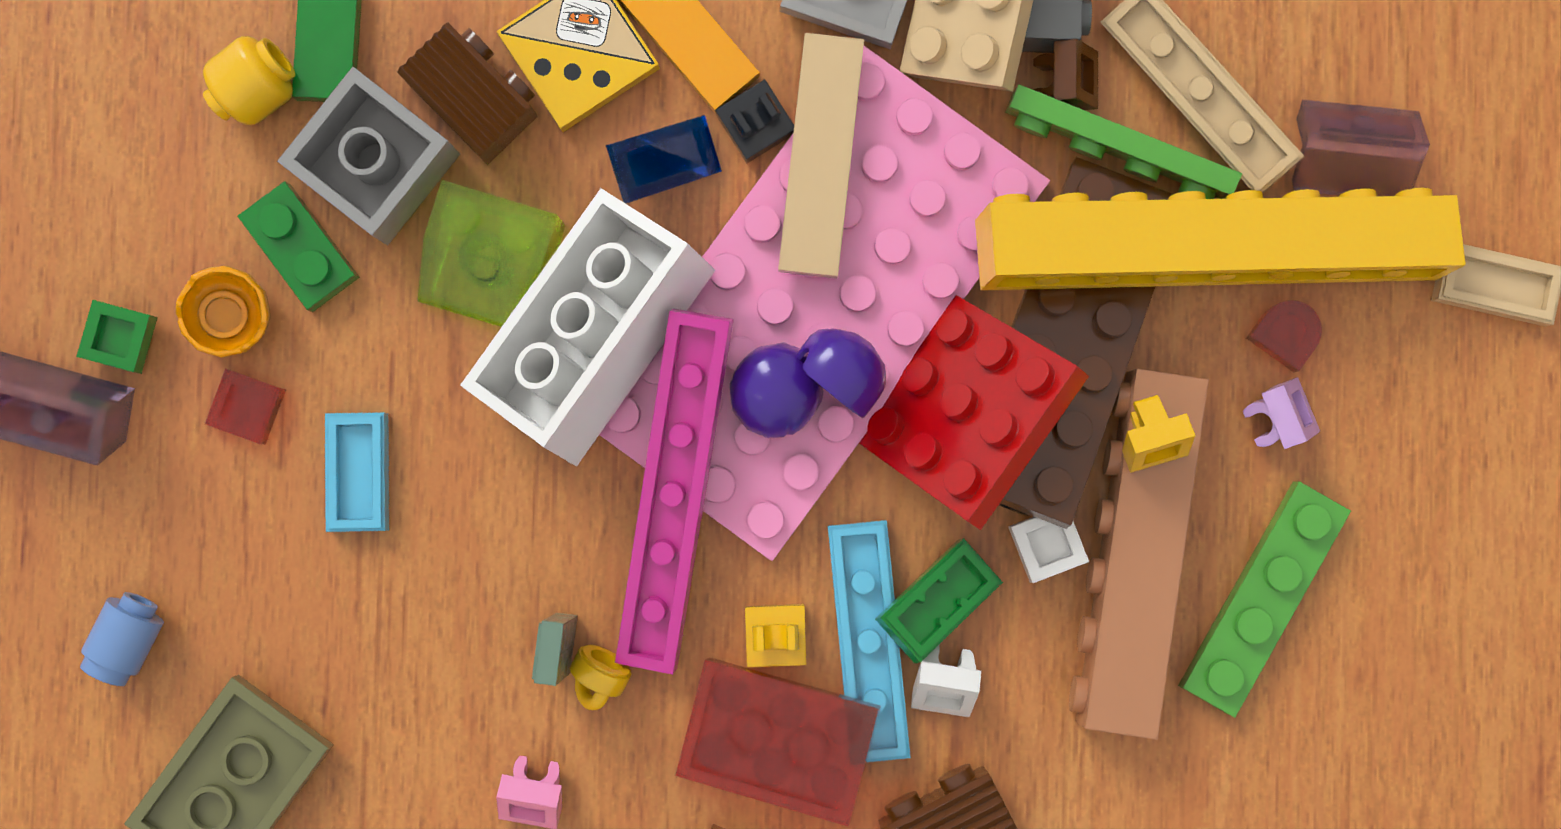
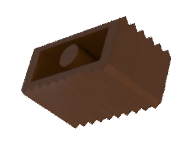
M448 22L441 27L440 31L434 33L433 37L426 41L424 46L418 49L414 56L408 58L406 64L400 66L397 73L488 165L538 117L533 108L528 104L535 94L512 70H509L502 77L487 62L494 53L474 31L468 28L460 35Z
M970 764L959 766L938 779L941 788L935 789L932 793L926 794L922 798L919 797L916 791H913L893 800L885 806L888 815L878 820L881 829H1017L988 771L984 766L978 767L973 771Z

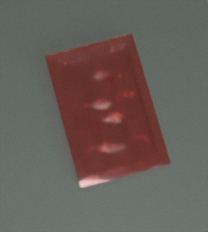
M709 657L704 661L675 776L849 827L881 705Z

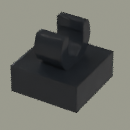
M765 79L715 110L716 116L746 163L775 147L794 133V124Z

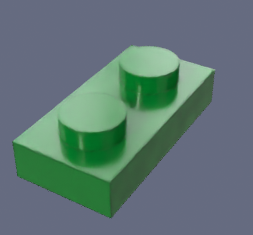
M286 181L282 182L237 216L308 311L314 312L360 278L294 188Z

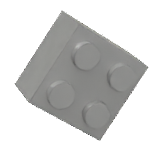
M352 67L277 162L366 232L388 246L459 157L460 153L447 139L360 71Z

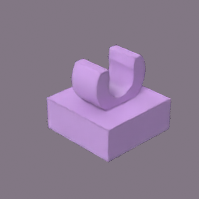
M1298 377L1275 385L1261 393L1263 399L1253 402L1243 410L1245 418L1257 413H1264L1272 420L1271 432H1266L1254 439L1259 447L1270 446L1281 440L1284 449L1308 441L1320 432Z

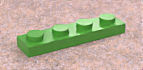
M1020 84L1013 91L1005 113L1017 117L1014 126L1024 132L1041 138H1047L1049 131L1072 139L1069 148L1079 154L1096 160H1102L1104 153L1125 160L1126 164L1123 170L1139 178L1157 182L1159 175L1180 182L1179 193L1200 191L1205 193L1206 199H1214V197L1223 199L1235 192L1242 175L1238 171Z
M1300 481L1292 482L1178 685L1179 687L1234 718L1236 717L1351 510Z

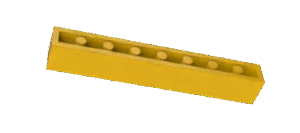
M1430 188L1407 189L1396 193L1395 196L1378 197L1374 189L1350 190L1340 194L1339 197H1320L1318 190L1306 189L1289 192L1283 198H1263V192L1246 190L1226 196V199H1206L1204 192L1187 191L1173 194L1168 198L1169 200H1148L1146 193L1127 192L1111 197V201H1089L1087 194L1067 193L1054 197L1050 202H1030V197L1026 194H1006L994 198L993 202H990L975 219L980 290L1438 280L1466 265L1457 195L1433 196L1432 189Z

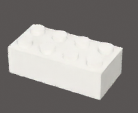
M600 188L460 386L541 446L577 467L665 343L669 311L672 309L687 311L716 270L688 243Z

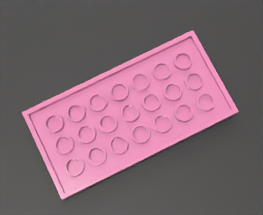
M866 46L863 47L838 278L778 272L793 142L792 134L702 256L716 271L687 310L734 319L703 511L771 561L780 552L866 434L871 416L883 407L902 376L904 369L910 363L914 354L955 295L964 299L979 279L975 219L998 196L1026 194L1030 197V202H1035L1050 182L1047 177ZM841 329L857 333L869 341L885 364L886 385L884 391L864 418L853 413L825 389H823L822 402L815 414L801 430L793 435L779 438L764 437L747 430L732 411L729 385L739 363L750 352L761 346L785 342L801 349L809 336L817 330ZM664 344L599 434L644 468L647 459Z

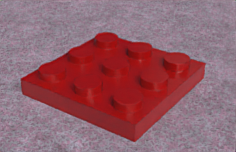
M955 295L917 349L910 363L904 369L902 376L883 407L871 416L867 426L868 431L859 444L967 522L981 530L1089 378V375L1072 362Z

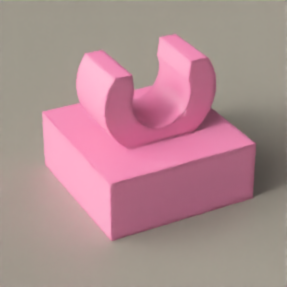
M520 755L514 764L513 776L502 774L496 796L498 819L557 829L562 810V785H559L558 762H550L548 774L544 779L540 781L530 780L526 777L528 769L527 757Z

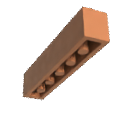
M1135 369L1126 372L1125 381H1122L1111 413L1112 416L1119 417L1116 440H1108L1103 459V474L1111 475L1108 499L1100 498L1094 524L1095 533L1102 534L1099 558L1092 557L1090 559L1086 577L1087 593L1094 594L1091 617H1082L1078 632V652L1085 653L1082 677H1073L1069 695V710L1077 712L1076 722L1085 729L1158 740L1209 379ZM1158 395L1168 418L1187 413L1196 435L1188 456L1130 473L1122 449L1127 431L1134 429L1130 418V413L1135 411L1133 402Z

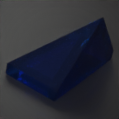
M705 115L606 145L624 203H630L722 172Z

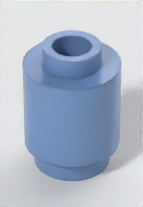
M124 592L121 599L107 598L81 649V653L85 657L80 668L86 674L99 681L115 686H125L130 676L138 675L164 624L162 618L155 614L158 606L147 598L130 592Z

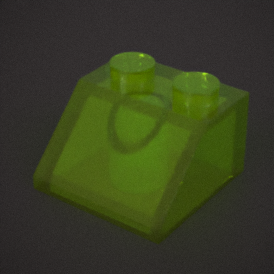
M441 180L423 238L417 301L502 327L558 249L566 225L557 214Z

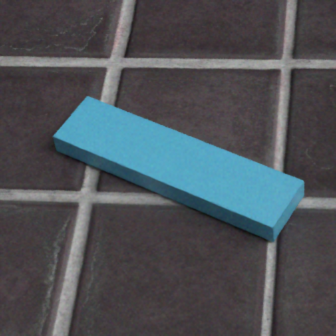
M887 520L827 526L851 764L911 758L900 647L875 620L895 600Z

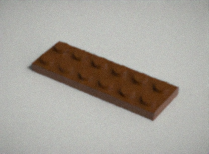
M1078 157L1072 162L1060 195L1084 193L1089 196V201H1111V197L1127 192L1146 193L1148 200H1169L1168 198L1173 194ZM1155 287L1025 289L1011 327L1077 365L1089 375V378L1000 504L1065 529L1072 525Z

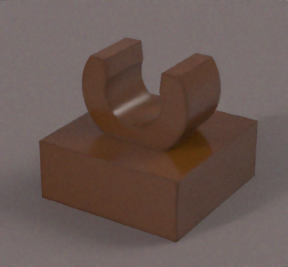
M1078 39L1054 41V55L1042 54L1033 59V66L1042 71L1054 69L1053 83L1049 87L1033 90L1082 110L1098 109L1097 50Z

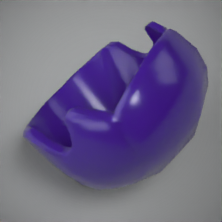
M833 328L817 330L809 336L797 354V358L801 360L808 352L807 359L803 364V370L853 413L864 418L884 391L886 385L884 362L873 345L857 333Z
M782 342L761 346L750 352L739 363L729 385L732 411L747 430L767 438H779L795 434L812 418L822 402L824 391L803 370V364L807 359L808 353L799 360L797 354L800 348Z

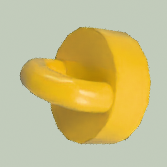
M596 645L581 646L569 667L571 674L575 678L577 699L587 710H599L605 705L609 696H621L632 675L629 666L615 663V653Z

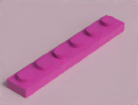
M679 309L669 311L615 659L617 664L672 675L678 668L734 319Z

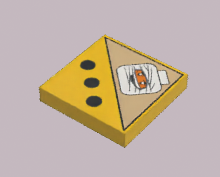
M543 0L496 31L562 132H565L660 69L658 62L617 0Z

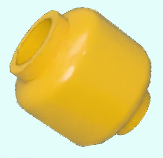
M241 36L209 59L204 65L203 77L208 89L203 92V97L211 110L221 119L227 121L232 117L245 125H255L290 100L293 92L291 79L295 77V71L285 54L271 40L263 38L258 41L250 36Z

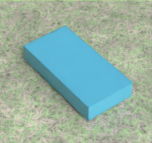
M325 413L326 532L389 531L388 413Z

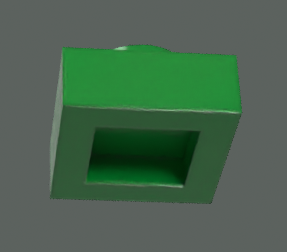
M92 300L76 357L142 374L158 317Z

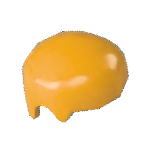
M230 266L209 267L191 275L176 301V315L181 334L197 351L220 358L247 352L262 338L269 323L270 310L266 291L251 274Z

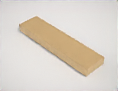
M1124 0L1101 21L1102 25L1233 170L1242 173L1241 179L1251 190L1264 193L1305 157L1163 0Z
M805 33L778 272L838 278L864 39Z

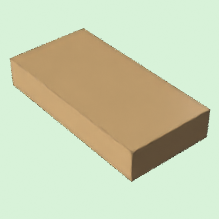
M1463 244L1466 265L1435 280L1431 301L1541 326L1554 325L1561 293V266Z

